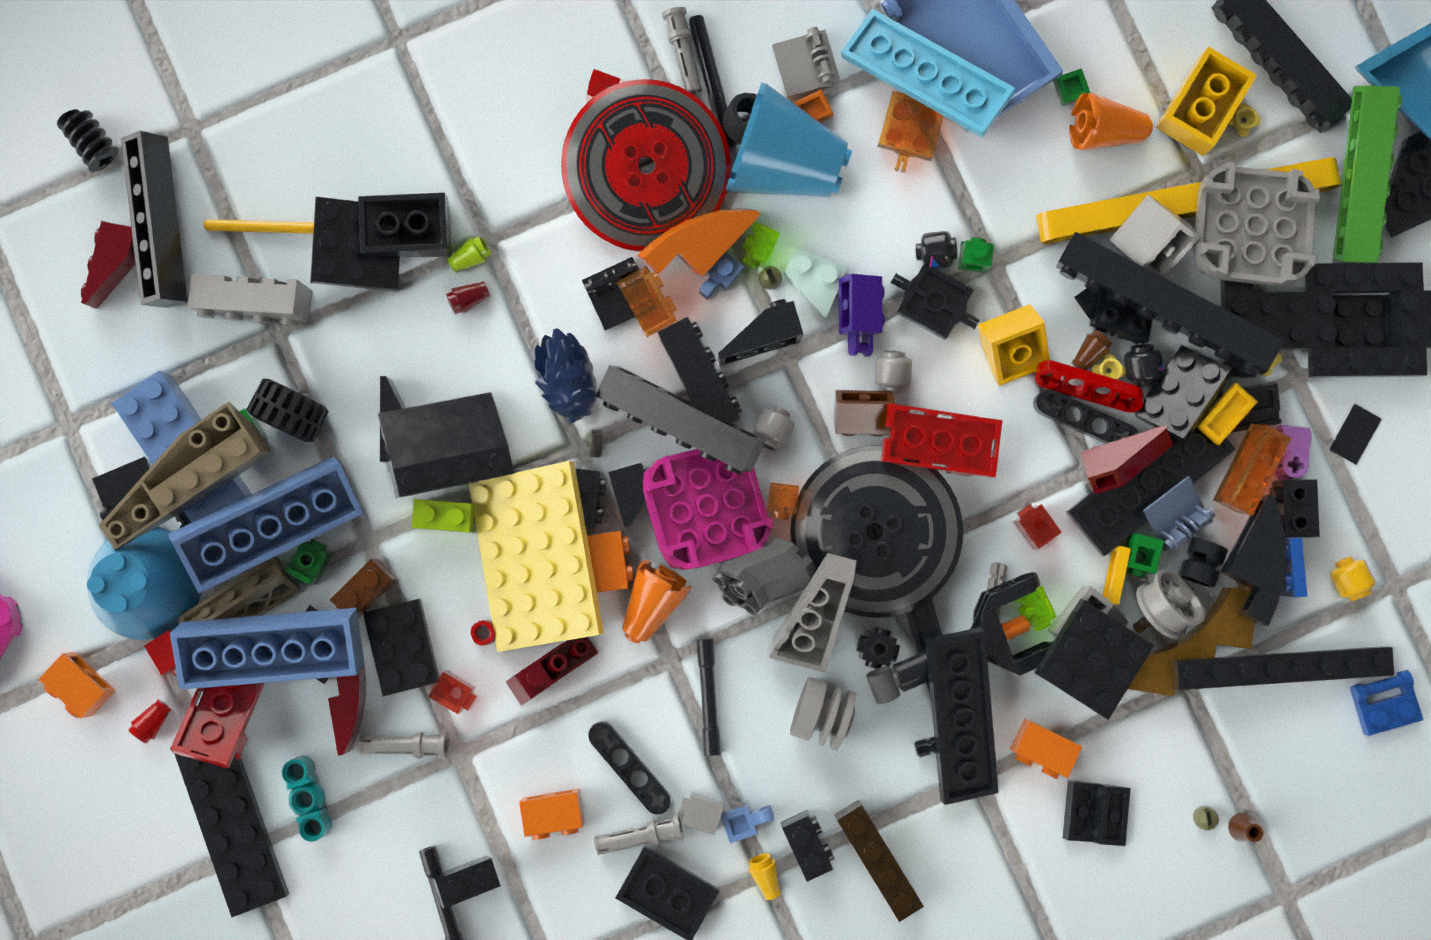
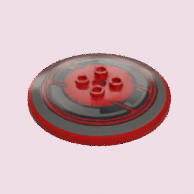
M636 79L615 84L603 90L589 100L578 112L564 140L561 173L567 198L573 210L587 228L612 245L641 252L653 240L676 225L702 214L719 211L727 194L725 189L730 178L731 159L726 136L720 123L699 98L672 83L652 79ZM649 157L654 161L655 169L652 173L645 174L640 171L638 163L642 158Z

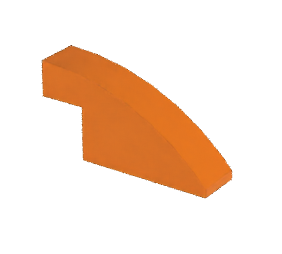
M746 208L719 210L702 214L667 230L653 240L637 256L649 268L659 274L678 256L695 274L704 276L761 214L757 210Z

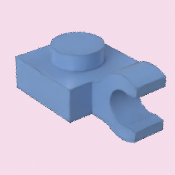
M725 252L706 273L709 278L699 288V294L708 300L719 285L727 290L744 270V266Z
M745 805L721 815L730 844L757 835L756 825L774 820L771 805L762 807L754 812L750 811L749 805Z

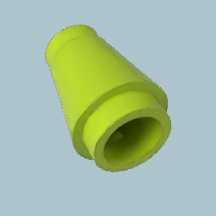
M478 236L476 238L471 237L447 260L453 271L457 273L486 262L487 258L492 254L484 239Z

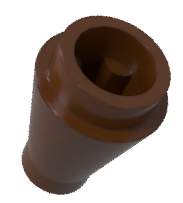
M1094 330L1091 334L1087 333L1071 363L1077 368L1087 370L1110 351L1109 347L1112 345V342L1097 330Z
M1237 813L1230 819L1228 830L1235 840L1240 842H1257L1262 839L1263 829L1251 815Z

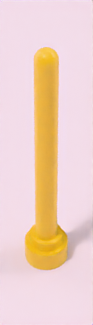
M206 220L203 223V227L207 231L313 234L314 223Z

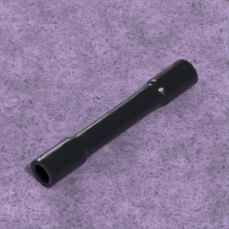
M698 639L696 643L702 698L704 756L721 755L716 708L714 640Z
M436 846L424 848L419 851L425 875L430 883L445 934V940H463L452 906L444 909L439 904L431 879L432 876L443 871Z

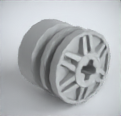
M808 676L796 706L790 735L808 741L814 731L818 730L820 731L818 744L824 746L829 735H831L830 749L838 751L843 740L847 737L854 719L856 693L848 690L843 701H840L842 688L837 686L831 698L827 697V683Z

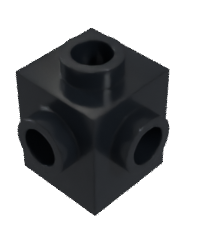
M875 626L873 632L865 630V634L859 636L856 651L860 652L859 658L866 660L864 666L877 669L882 667V665L890 666L891 661L896 662L900 645L896 644L897 638L890 636V630ZM879 643H882L885 647L882 654H876L874 650L875 646Z

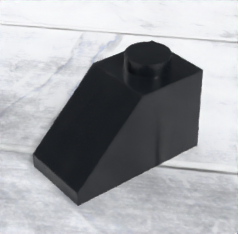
M642 463L608 472L624 528H629L633 525L646 501L643 493V475L649 467L644 469Z

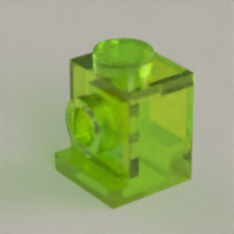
M755 221L752 226L754 236L749 234L742 248L746 251L742 262L751 268L758 269V267L765 268L779 241L780 232Z
M1039 586L1035 592L1013 601L1020 603L1021 607L1018 608L1020 616L1025 615L1026 620L1029 621L1030 626H1033L1035 632L1051 626L1050 621L1057 618L1043 586Z

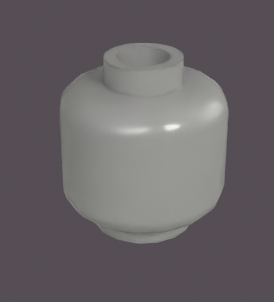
M883 351V355L877 357L875 361V383L883 386L884 391L899 393L901 392V387H906L911 383L912 360L906 356V352Z
M775 407L774 410H763L753 428V434L766 440L763 447L768 450L776 451L777 448H784L793 433L795 425L789 418L790 413L785 409Z

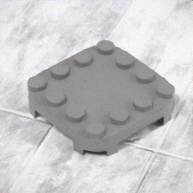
M1236 162L1224 163L1222 166L1212 170L1201 182L1197 194L1195 231L1201 236L1193 248L1197 270L1202 274H1207L1209 277L1225 281L1270 286H1287L1297 282L1314 266L1317 255H1312L1315 206L1316 202L1320 200L1319 189L1315 190L1312 183L1303 176L1304 172L1292 169L1290 172L1236 167Z

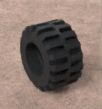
M271 379L261 380L246 409L254 418L304 442H314L329 413L324 405Z

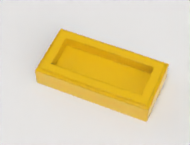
M1233 383L1204 415L1197 428L1216 445H1220L1258 401L1238 383Z
M1117 546L1111 551L1102 593L1114 605H1119L1131 550V548Z

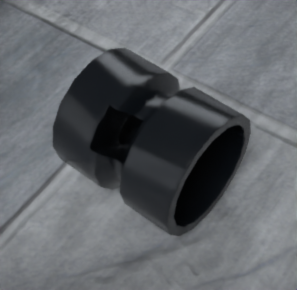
M1192 537L1186 551L1189 559L1183 560L1178 575L1193 583L1215 588L1220 575L1217 567L1223 566L1228 549L1211 541Z

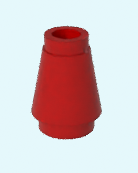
M157 699L155 703L130 722L132 726L128 731L138 740L147 744L151 739H155L168 713L172 709L166 703Z

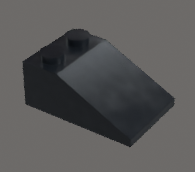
M445 192L358 196L361 254L421 258L452 256L450 207Z
M780 299L769 304L770 308H766L718 353L719 366L800 343L804 333L794 300L786 302V299Z

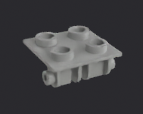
M811 27L807 30V35L772 44L787 98L841 83L825 29L820 31L818 27Z

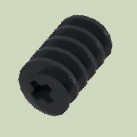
M69 110L58 118L57 127L62 130L64 137L69 140L76 153L82 157L83 163L88 166L90 172L103 170L119 153L118 147L111 146L112 139L105 137L106 131L103 128H99L100 123L98 120L92 119L93 113L90 110Z

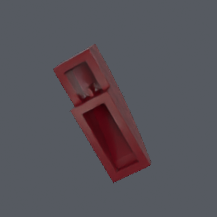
M365 665L362 666L357 675L336 677L339 695L328 698L338 756L351 751L359 732L366 699Z

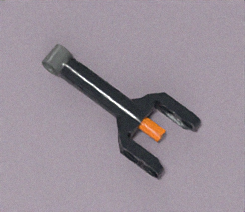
M1036 572L1020 575L981 592L973 611V623L970 628L981 627L985 630L988 662L1020 676L1039 666L1054 641H1043L1012 655L1007 640L1030 631L1029 621L1026 620L1025 615H1021L1001 624L998 615L993 610L1035 592L1037 587L1041 585ZM926 651L892 665V667L884 666L874 669L866 675L877 704L888 703L900 697L899 689L905 692L929 681Z

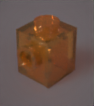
M770 482L766 512L772 513V518L789 520V515H796L799 486Z

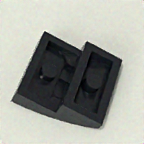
M1068 780L1062 838L1068 841L1125 846L1131 788Z

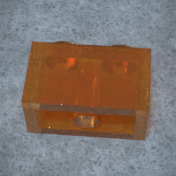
M645 266L616 282L646 337L677 321L673 312L677 311V308L670 296H663L660 288L664 284L657 271L651 273L648 267Z

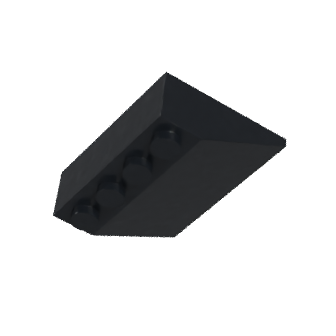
M492 392L378 413L396 499L514 474L508 443Z

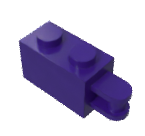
M849 274L839 278V335H848V353L850 356H856L860 353L864 357H870L874 348L873 335L883 333L882 328L885 323V317L882 313V300L885 290L882 285V276Z

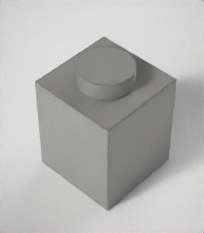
M691 792L689 799L683 797L678 812L679 815L683 816L681 824L715 835L724 809V803Z

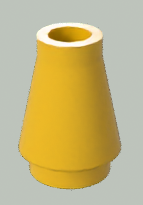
M769 853L759 854L751 858L748 862L750 866L748 871L762 891L765 899L772 900L780 896L781 891L775 859L771 858Z

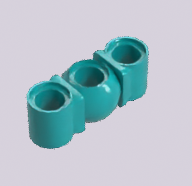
M298 756L286 762L281 772L284 781L287 783L286 789H291L288 796L289 806L294 813L299 815L296 818L299 824V834L305 841L314 842L329 833L332 827V819L327 814V806L324 807L326 800L325 791L315 781L318 779V776L315 773L313 760L307 756ZM295 763L300 764L304 769L302 778L297 777L293 771ZM303 791L311 794L313 800L311 805L303 802ZM312 819L320 823V833H316L311 829L310 822Z

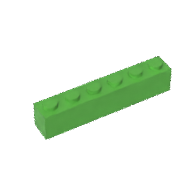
M1367 85L1353 87L1333 260L1378 263V258L1383 251L1381 234L1382 228L1387 221L1385 203L1391 190L1388 180L1390 169H1392L1394 164V154L1392 153L1393 141L1398 134V125L1396 123L1397 111L1402 104L1400 87Z

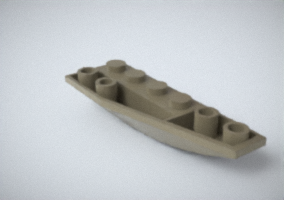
M227 402L180 434L100 523L99 527L114 550H118L204 499L271 454L272 451L258 429L235 406Z

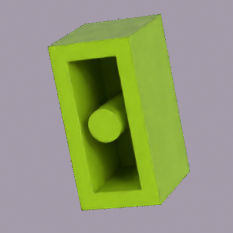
M414 499L411 528L475 533V505Z

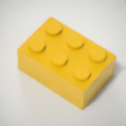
M1208 46L1194 62L1155 128L1200 155H1206L1215 147L1257 75Z

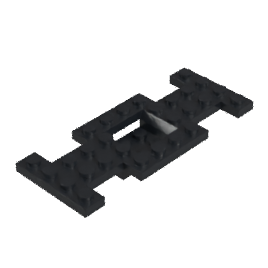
M1423 262L1315 263L1305 275V292H1253L1252 283L1220 280L1221 308L1285 340L1280 350H1302V352H1308L1309 378L1423 377L1428 375L1426 349H1431V290H1424ZM1334 293H1389V294H1386V295H1335V296H1334ZM1223 360V364L1231 367L1233 370V374L1229 379H1252L1256 377L1243 371L1240 368L1241 364L1233 360L1230 362Z

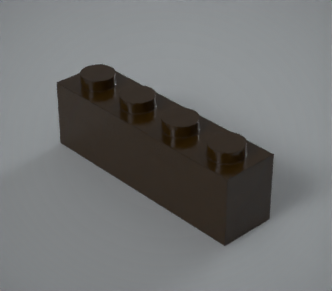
M857 800L836 813L834 816L897 920L901 922L923 908L924 905L860 801Z

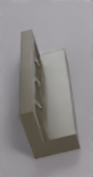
M275 556L260 563L179 616L178 622L181 624L182 622L262 616L299 592L300 587L285 573L281 560ZM282 583L288 586L280 592H272L273 589ZM255 601H263L262 604L257 607L248 608V606Z

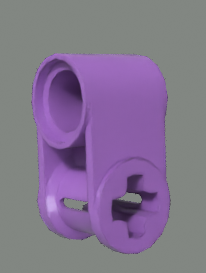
M1280 424L1276 427L1273 437L1274 455L1272 470L1275 477L1279 480L1300 478L1307 473L1309 468V449L1312 440L1310 428Z

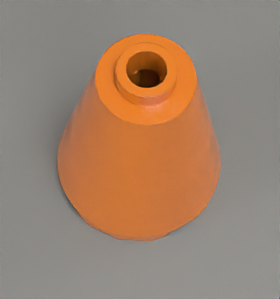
M1083 93L1076 100L1071 115L1076 116L1075 124L1069 125V136L1073 148L1080 150L1144 142L1151 135L1153 122L1150 120L1149 115L1094 93Z
M642 560L638 566L622 627L626 633L625 637L634 643L647 642L689 595L692 589L691 585L685 586L687 580L661 564L658 569L651 567L652 561Z

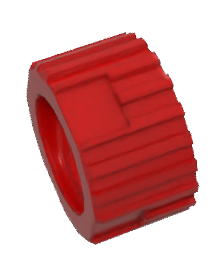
M481 620L478 623H474L471 627L470 634L473 642L485 646L495 640L496 631L491 621ZM481 626L487 627L490 631L487 639H481L477 634Z

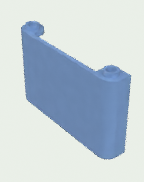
M884 0L881 3L884 12L889 18L893 16L897 23L1015 87V94L997 118L1063 74L1062 68L1015 0Z

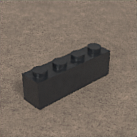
M686 317L658 331V337L692 403L733 424L740 421L738 413L742 412V409L735 396L729 397L725 389L729 387V384L723 372H716L712 364L716 362V359L710 347H703L699 339L703 337V334L697 322L691 323L689 318Z

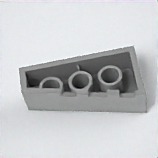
M192 274L187 308L197 312V316L202 318L214 319L216 314L225 315V319L242 322L243 317L253 318V322L260 324H271V320L282 321L281 325L299 327V323L309 324L313 290L297 279H288L286 283L277 281L278 279L264 278V283H260L257 279L238 276L236 282H231L232 278L228 276Z
M827 553L773 637L769 658L826 672L854 580L856 560Z

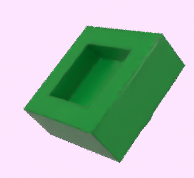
M1082 68L1063 74L1053 81L1062 106L1076 102L1083 93H1091Z

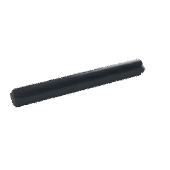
M702 15L692 16L689 18V25L712 112L723 129L729 149L736 147L737 143L724 130L722 121L727 104L704 17Z

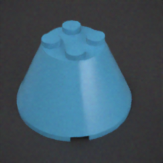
M156 527L118 550H114L107 540L94 555L87 575L89 602L98 619L116 634L136 640L155 639L168 630H174L179 625L178 617L199 603L201 593H198L170 540L168 534L172 531Z

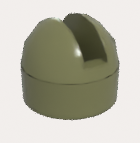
M774 266L763 268L759 275L761 286L767 290L776 289L782 280L780 270ZM766 271L772 272L775 283L771 284Z
M1200 806L1193 813L1195 825L1203 830H1212L1219 823L1217 812L1208 806ZM1205 812H1209L1211 822L1209 825Z

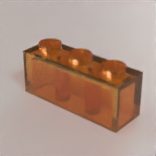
M1251 424L1213 501L1236 513L1253 516L1291 437L1268 425Z

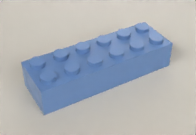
M162 371L156 372L111 403L152 465L180 434L202 420L173 376ZM238 475L204 499L184 510L190 521L194 522L250 496L252 493L241 476Z
M332 456L168 535L198 593H201L363 514V511L340 463Z
M357 608L182 622L170 633L179 690L357 675L364 665Z

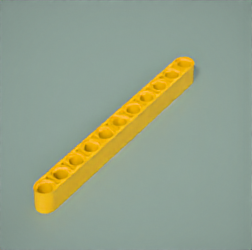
M1336 157L1265 169L1281 172H1290L1292 169L1303 171V176L1312 183L1315 190L1319 189V192L1332 190L1342 185ZM1201 182L1042 212L1035 216L1041 244L1071 240L1075 232L1087 237L1117 231L1147 195L1153 197L1181 218L1196 216L1197 194Z

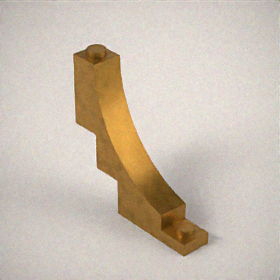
M1237 581L1238 588H1222L1215 603L1205 615L1204 621L1196 625L1177 641L1150 652L1128 689L1175 696L1172 660L1215 657L1217 644L1251 649L1255 624L1238 615L1251 589Z

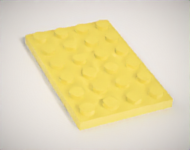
M574 461L562 462L470 483L469 488L472 504L475 505L474 517L492 624L496 631L495 642L497 652L604 634Z

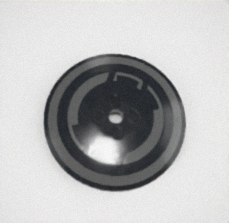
M880 445L862 446L844 451L830 458L816 469L805 482L796 499L790 528L791 543H794L800 549L797 554L802 559L805 555L811 558L816 570L827 553L856 560L854 580L844 611L871 618L901 615L922 606L932 599L953 574L963 544V519L960 506L946 479L938 470L881 462L882 446ZM904 459V461L918 463V461ZM872 523H878L883 528V536L879 540H872L867 535V528Z

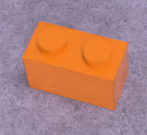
M622 531L587 535L597 593L630 588L629 582H634L632 565H627L625 554L630 553L628 536L623 537Z
M76 652L62 653L38 679L45 685L44 690L50 696L59 698L66 705V711L80 719L93 716L116 691Z
M1024 718L1010 750L1017 753L1016 760L1030 767L1035 762L1043 766L1041 772L1058 779L1059 774L1069 778L1082 750V746Z
M580 788L523 797L519 801L524 837L532 836L533 840L548 838L550 833L561 831V835L575 834L579 832L578 828H582L585 823Z

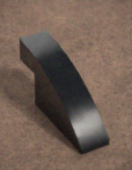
M1270 494L1259 497L1220 573L1251 589L1238 615L1258 626H1269L1278 605L1285 573L1286 546L1283 523L1276 499Z

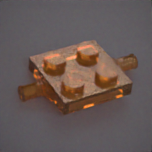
M892 91L877 147L891 150L898 154L894 170L898 172L901 162H903L900 173L906 172L909 157L932 161L944 116L904 93Z

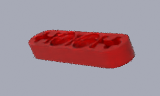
M1044 360L1036 367L1035 381L1043 388L1128 413L1137 412L1143 407L1144 392L1136 385L1053 360ZM1079 379L1083 384L1075 386L1071 385L1068 381ZM1100 387L1108 388L1110 392L1106 394L1098 393L1096 389Z

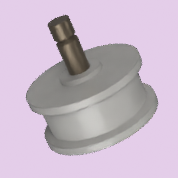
M1160 570L1155 575L1152 583H1143L1136 591L1139 607L1144 614L1141 619L1133 624V628L1137 633H1142L1147 627L1153 625L1163 635L1172 639H1178L1186 633L1189 625H1199L1205 619V610L1198 594L1184 578L1171 570Z

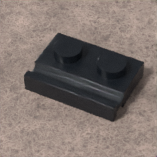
M1272 381L1242 387L1258 403L1231 433L1282 423L1279 418L1278 383ZM1221 391L1219 393L1218 400L1226 391Z

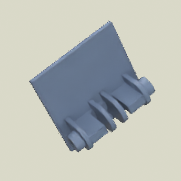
M1189 476L1143 510L1157 539L1164 541L1162 548L1164 551L1167 549L1171 551L1173 548L1177 550L1181 544L1193 537L1191 531L1198 534L1200 532L1199 528L1202 529L1207 524H1211L1213 522L1212 518L1216 516L1211 508H1204Z

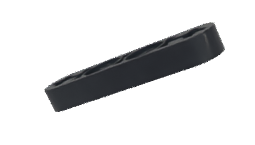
M1047 389L1041 391L1035 396L1033 401L1034 409L1038 414L1104 444L1121 439L1117 435H1112L1111 439H1109L1108 436L1112 431L1117 433L1128 431V437L1139 434V431L1133 425L1054 390ZM1050 396V402L1057 406L1061 405L1062 401L1065 402L1060 409L1059 416L1055 414L1059 410L1057 408L1049 407L1045 410L1041 399ZM1071 406L1078 408L1081 416L1077 422H1071L1066 417V410ZM1096 418H1101L1106 423V430L1102 434H1098L1092 429V422Z
M598 721L593 724L588 733L589 741L650 813L655 815L665 813L671 803V796L667 789L610 723ZM596 728L600 730L606 728L609 731L606 735L608 740L612 743L614 738H616L619 742L613 745L608 753L603 750V748L608 746L603 739L599 741L595 739L597 735ZM620 748L626 750L629 756L628 761L622 765L616 764L612 759L614 750ZM639 770L647 775V783L640 787L635 786L631 781L632 773ZM652 782L656 785V787L652 788L656 796L662 794L665 797L663 799V807L659 805L653 807L651 805L653 801L652 796L649 793L645 797L641 794L650 787Z

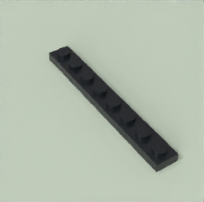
M1379 646L1172 660L1173 689L1191 690L1394 676L1393 647Z

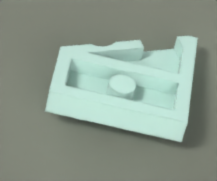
M795 247L784 275L800 290L802 296L814 306L819 315L826 319L839 289V278L844 277L847 268Z

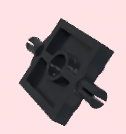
M923 264L919 273L911 281L896 273L890 282L905 291L903 301L896 313L943 340L948 338L953 327L959 322L975 330L980 319L965 312L967 302L974 289L936 268L926 267Z

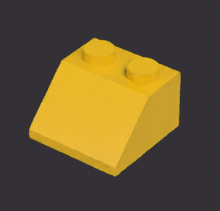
M1030 304L978 324L981 346L998 386L1036 372V367L1040 362L1050 360L1045 322Z

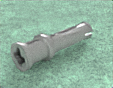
M685 7L670 8L662 13V18L666 20L668 26V42L674 45L684 89L695 95L702 92V87L690 44L693 35L692 31L688 30L685 18L687 10Z
M418 732L414 736L361 735L359 740L362 742H358L359 754H413L416 758H423L424 755H440L441 758H447L449 752V735L447 732H442L441 735H424L423 732Z
M674 814L673 818L657 822L655 819H652L650 822H647V825L595 836L594 843L597 854L601 855L649 843L659 846L660 842L676 838L679 841L684 840V833L679 814Z

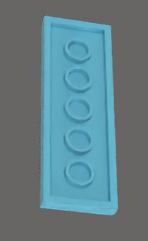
M874 9L871 10L841 51V58L982 138L1015 94V87Z

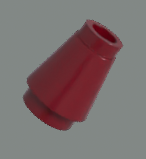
M482 281L451 288V292L447 293L446 297L452 311L456 315L458 313H466L490 297V293L485 282Z

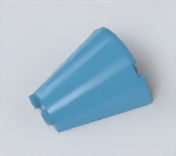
M1430 23L1354 67L1372 86L1400 87L1402 104L1398 111L1431 140Z
M761 82L725 190L729 193L829 197L832 192L837 194L843 178L838 175L842 165L847 167L852 150L847 149L848 143L771 86Z

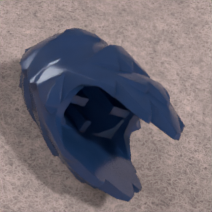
M555 328L553 329L552 338L544 335L541 340V347L536 345L534 349V366L538 378L535 384L544 392L541 396L549 402V408L557 412L558 415L568 418L569 422L573 424L592 414L591 408L597 400L596 378L594 377L593 365L590 362L586 349L580 345L573 334L567 333L566 336L560 329Z

